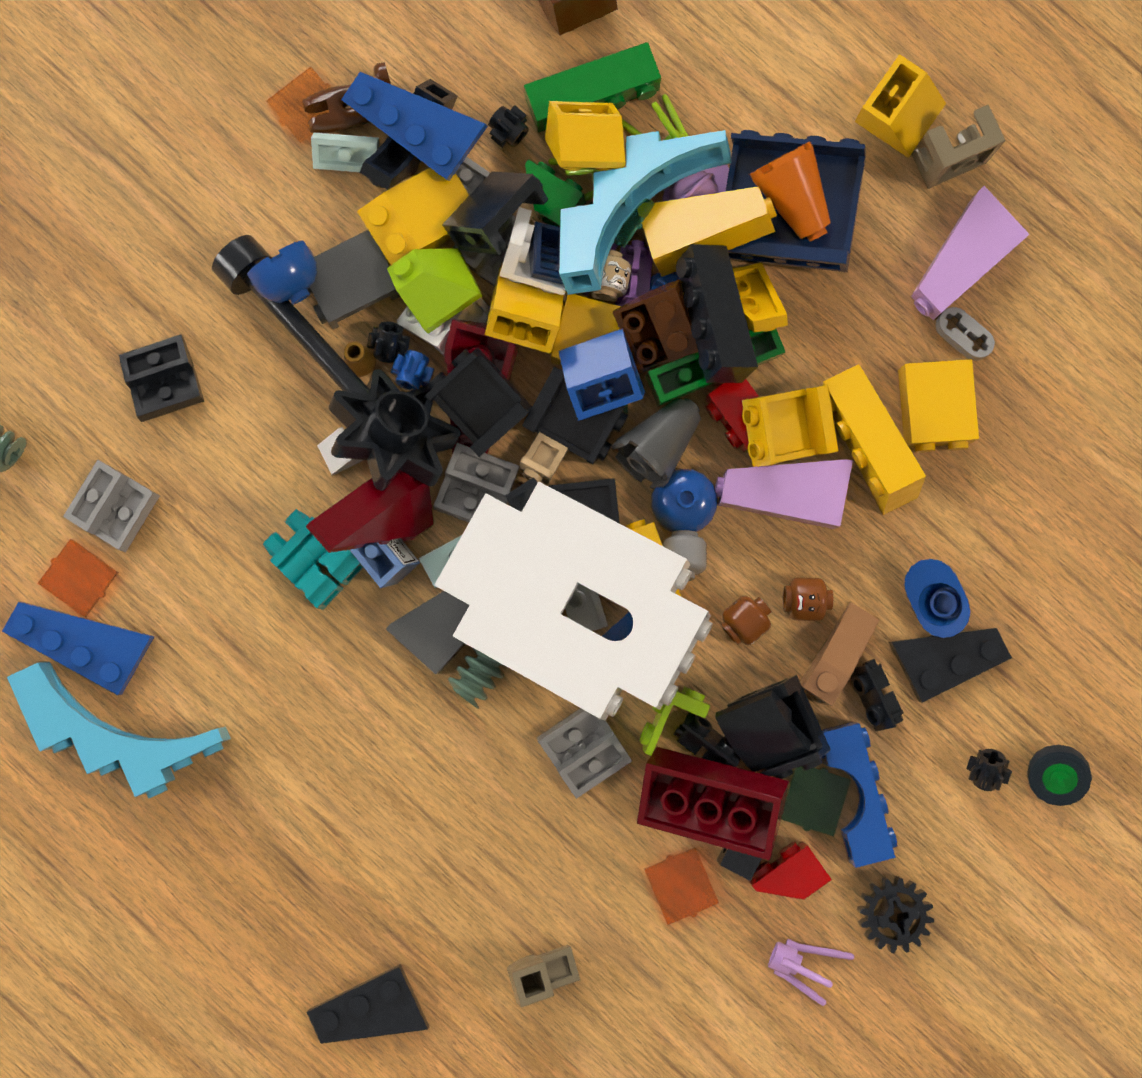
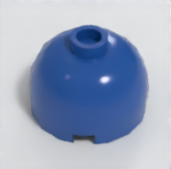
M303 240L278 250L280 254L271 259L269 256L247 273L253 287L268 301L282 303L290 300L295 305L310 295L307 289L316 280L318 273L317 262L312 251Z
M679 468L674 470L669 482L663 488L656 487L653 490L651 509L656 520L667 531L690 530L698 532L712 521L717 510V494L713 483L704 474L693 469Z

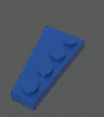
M359 72L341 99L448 181L451 180L488 127L483 122L362 72Z
M18 602L2 632L116 695L123 694L155 637L25 602Z

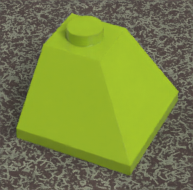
M458 248L413 249L387 268L397 292L428 334L482 297L478 285Z

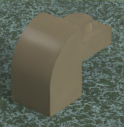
M569 945L537 956L534 954L526 956L507 967L516 1003L521 1008L553 997L554 989L580 980L573 952Z

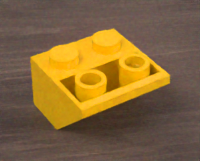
M899 54L861 108L855 123L909 158L946 105V102L928 73Z
M549 101L545 140L559 167L569 171H578L581 168H595L599 171H606L625 167L622 116L613 103Z

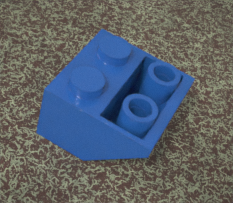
M623 328L559 350L567 391L578 421L644 398L645 390Z

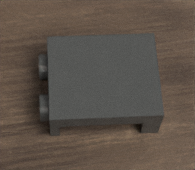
M369 230L314 257L317 262L318 273L315 282L307 290L310 294H314L318 302L313 308L322 324L328 322L333 330L339 327V321L389 296L392 301L401 297L387 270L389 265Z

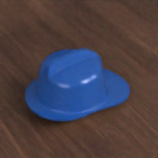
M935 559L920 560L912 565L905 576L904 586L907 597L924 630L933 636L941 638L952 637L963 631L969 622L971 610L964 589L952 568L944 562Z

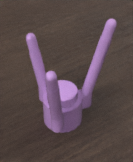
M787 939L785 944L778 941L768 963V967L774 970L773 974L784 978L821 1006H825V999L793 975L799 973L828 988H831L833 983L801 966L803 956L797 954V952L853 960L854 955L839 950L800 944L790 939Z

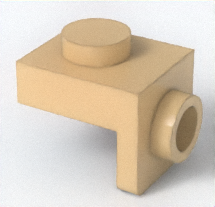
M539 432L527 454L520 461L519 469L524 471L522 475L528 480L535 478L537 483L542 481L549 484L568 448Z

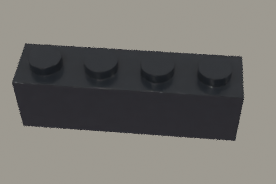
M691 244L676 261V272L681 280L684 304L689 312L691 333L695 338L699 353V365L703 369L706 383H742L758 368L727 246Z

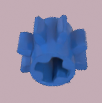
M408 350L405 356L397 355L390 373L397 375L395 383L398 386L411 391L419 389L420 385L427 386L431 380L434 368L428 367L430 360L426 355Z

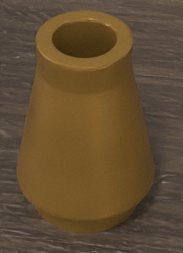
M350 342L345 346L343 360L358 377L368 375L376 365V358L373 355L372 349L358 342ZM360 354L359 357L353 358L354 355Z

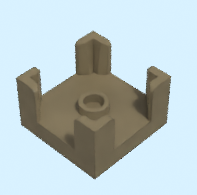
M989 105L983 106L973 113L982 131V137L976 125L972 124L957 134L960 145L953 148L943 126H938L926 132L924 141L928 149L925 147L915 149L911 155L928 189L986 164L1006 141Z

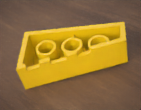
M858 364L823 381V386L828 385L836 429L842 440L846 442L882 515L917 499L926 475L861 366Z

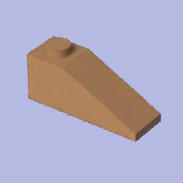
M850 602L802 677L800 683L804 691L825 705L833 706L851 677L879 619Z

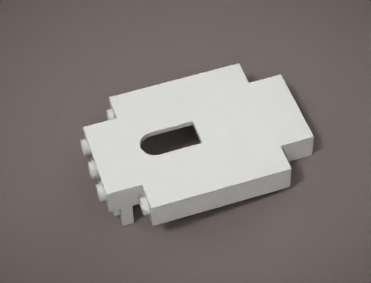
M541 482L537 483L522 512L485 493L434 585L469 604L453 637L606 721L608 715L613 717L620 708L623 698L619 695L622 690L659 710L663 704L669 706L678 690V686L674 685L680 672L684 674L688 672L695 659V654L691 653L698 640L703 642L706 639L713 625L712 622L708 621L711 617L709 611L675 594L677 589L683 590L692 574V571L688 570L690 563L686 558ZM578 583L624 607L631 613L633 628L625 639L610 641L562 615Z

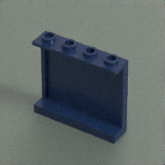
M743 130L741 134L731 133L733 148L726 191L757 187L752 181L750 173L810 141L814 148L831 223L825 227L827 230L826 234L809 242L807 237L800 239L775 209L777 216L771 218L775 232L728 250L730 260L848 272L866 160L865 144H860L858 140L849 138L841 139L840 142L826 141L821 136H808L806 139L793 138L792 135L787 133L763 136L753 130Z

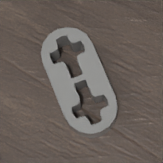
M951 307L938 316L935 325L938 334L966 358L973 361L982 360L993 351L995 341L992 334L964 310ZM957 318L956 326L959 329H947V319ZM981 338L984 341L981 345L984 350L974 351L972 349L974 345L972 340L975 341Z

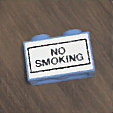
M401 538L391 540L388 544L379 545L378 542L367 543L362 548L350 550L380 588L398 584L420 563Z

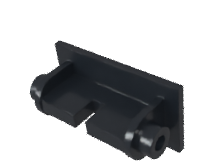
M871 659L863 663L862 666L855 667L850 677L851 684L862 701L868 721L873 725L875 731L895 728L896 724L903 721L902 714L904 712L893 691L885 695L881 691V689L890 685L881 663L877 664L875 659Z
M688 712L683 724H680L673 733L677 737L676 741L694 755L703 746L707 751L701 758L737 767L740 757L726 737L715 731L706 718Z

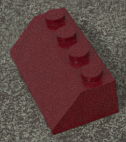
M656 747L646 762L637 824L770 861L784 811L789 781Z

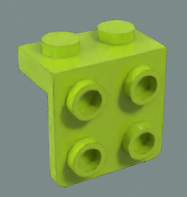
M684 686L682 692L677 690L669 706L663 704L660 710L653 707L652 709L657 712L652 724L646 722L639 739L640 743L643 744L642 749L644 753L652 755L673 705L706 718L710 705L704 702L705 695Z

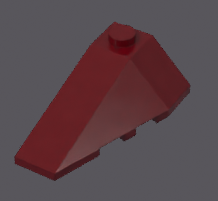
M452 319L444 351L447 375L455 368L451 362L465 349L471 354L479 347L510 381L519 345L486 336L487 323ZM450 419V425L458 428L461 432L456 444L459 443L471 447L473 442ZM455 444L454 447L452 448V454H453V452H454V449H455V447H456V444Z
M401 471L386 490L379 491L374 487L371 478L310 521L306 528L329 553L362 548L367 543L378 542L379 545L388 544L394 539L402 538L403 541L413 540L434 525L430 486Z

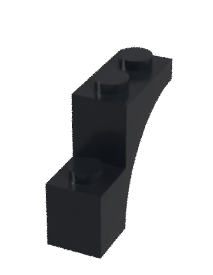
M432 79L416 86L413 93L451 110L458 95ZM388 136L378 150L363 162L359 173L369 178L373 185L389 190L417 172L421 160Z

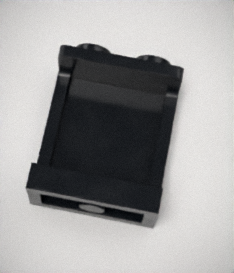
M492 171L442 226L459 250L500 255L508 246L498 232V229L522 203L544 205L548 201V197L543 191L542 183L533 174Z
M478 347L471 354L467 349L459 354L451 362L455 368L447 376L441 371L427 384L431 391L424 397L428 401L433 399L473 442L470 448L480 457L530 412L532 406Z
M554 367L522 426L532 432H540L567 447L569 451L587 460L588 463L594 465L597 460L602 462L605 460L613 445L608 442L614 430L617 432L621 431L629 415L624 413L627 405H623L578 421L567 391L563 370Z
M797 675L743 695L727 705V707H731L773 690L792 710L791 721L811 741L810 752L767 767L760 774L779 779L786 778L794 773L792 770L794 768L802 766L803 770L806 771L823 763L821 758L831 750Z

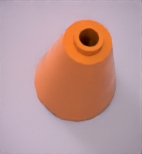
M810 141L749 174L757 187L759 186L764 196L771 198L774 208L800 239L807 237L809 242L827 233L825 227L831 221L814 148Z

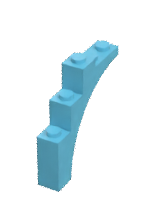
M726 130L661 141L659 131L626 136V167L594 172L593 204L561 209L559 274L568 295L601 290L603 269L612 244L628 220L653 196L680 179L705 169L731 163V152Z
M38 662L7 677L39 751L52 749L55 754L74 744L87 774L99 771L100 775L103 776L122 767L135 797L146 794L149 799L167 791L168 789L165 784L175 780L170 767H172L174 772L193 764L191 757L203 752L204 757L224 749L222 743L231 739L226 726L197 736L178 739L148 738L122 731L98 719L80 705L64 687L50 662Z

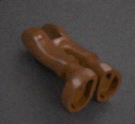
M385 62L377 63L374 66L373 77L391 84ZM351 85L331 87L302 100L304 110L307 113H319L329 110V113L317 115L308 121L311 133H332L368 123L372 124L353 108H345L349 105L341 99Z

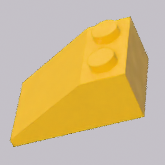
M428 168L383 192L360 208L357 213L390 265H392L413 249H436L449 240L451 237L442 224L467 199L469 193L456 173L448 181L432 168Z

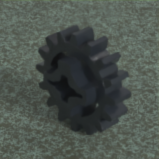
M900 876L895 877L893 884L886 877H882L881 887L876 886L874 883L869 884L873 893L871 895L862 893L861 897L867 902L866 906L857 907V910L865 915V918L858 921L859 925L862 928L869 927L864 934L868 940L876 938L874 945L879 949H882L887 943L888 950L895 954L897 946H900L904 952H909V943L911 942L920 947L922 945L918 938L920 934L930 935V932L925 928V924L934 923V918L926 914V911L931 910L933 905L928 901L922 902L927 893L922 889L915 891L916 883L911 880L904 886L903 878ZM897 892L909 895L913 901L902 902ZM882 898L881 904L879 905L878 909L875 910L878 901ZM895 907L901 911V913L897 914L898 920L896 922L890 918V916L894 915L893 909ZM916 919L915 924H914L913 927L909 930V928H910L912 922ZM889 927L894 937L881 933L878 928Z

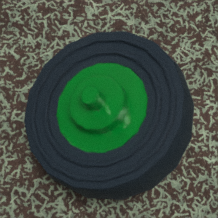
M1059 744L1046 746L1036 752L1029 762L1027 771L1029 785L1035 795L1047 804L1057 806L1071 805L1081 800L1089 791L1092 780L1090 766L1084 756L1070 746Z

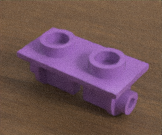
M633 240L631 245L621 244L620 253L623 254L622 258L631 265V274L626 294L615 301L617 306L625 305L645 294L650 289L653 259L649 247H644V241Z

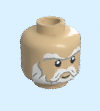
M615 250L609 251L603 269L601 290L590 291L593 298L604 302H615L617 298L626 294L631 274V265L622 258V253Z

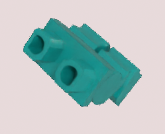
M296 509L285 521L296 532L287 542L279 533L274 532L265 540L263 546L272 556L270 561L297 589L305 593V597L317 609L324 610L344 588L336 580L323 574L319 563L326 566L328 572L344 585H348L364 567L350 550L329 553L306 528V525L314 517L310 518Z

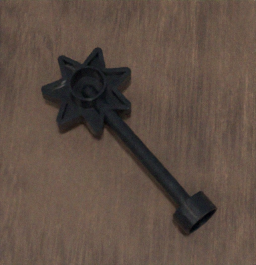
M240 236L223 247L213 261L212 271L235 295L244 294L252 290L341 388V390L335 391L329 404V410L340 420L346 429L337 436L331 449V454L336 458L367 460L374 487L379 491L386 490L401 471L428 486H434L443 472L437 453L452 449L461 432L458 428L430 415L433 399L428 401L424 396L431 389L428 386H423L408 392L400 391L380 369L373 371L366 386L289 300L282 303L268 301L256 291L247 273L269 256L270 259L272 257L253 236Z

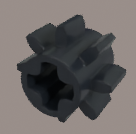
M516 105L511 110L504 106L500 107L492 115L488 126L492 128L490 131L491 139L501 148L506 143L516 147L529 131V127L525 125L527 115Z
M389 321L381 322L378 327H373L372 333H369L367 348L374 349L373 355L377 360L384 363H394L398 354L404 356L405 352L408 351L410 337L403 336V327Z
M995 749L979 750L977 757L970 756L966 768L971 771L968 779L972 780L973 784L981 790L994 791L996 789L999 791L1002 783L1008 784L1012 771L1007 769L1010 761L1006 760V757Z

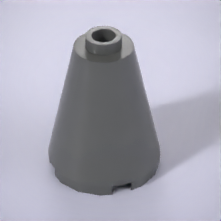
M680 398L674 399L616 440L612 445V450L618 449L619 451L615 456L617 461L639 482L646 478L653 482L650 488H663L669 482L701 420L698 406L687 398L684 400Z

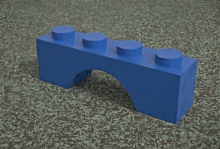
M850 722L822 729L831 749L822 757L823 764L845 771L855 782L859 794V804L855 816L849 824L841 829L849 863L857 868L896 858L893 848L898 846L893 828L887 827L884 814L889 813L888 805L884 795L878 794L875 781L880 780L875 761L869 760L866 748L871 747L866 728H861L860 723Z

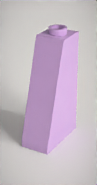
M985 186L970 200L911 295L915 300L914 305L922 315L929 316L932 320L938 317L1029 235Z
M843 459L727 469L723 477H717L715 492L717 497H719L718 506L836 529L841 525L853 460Z

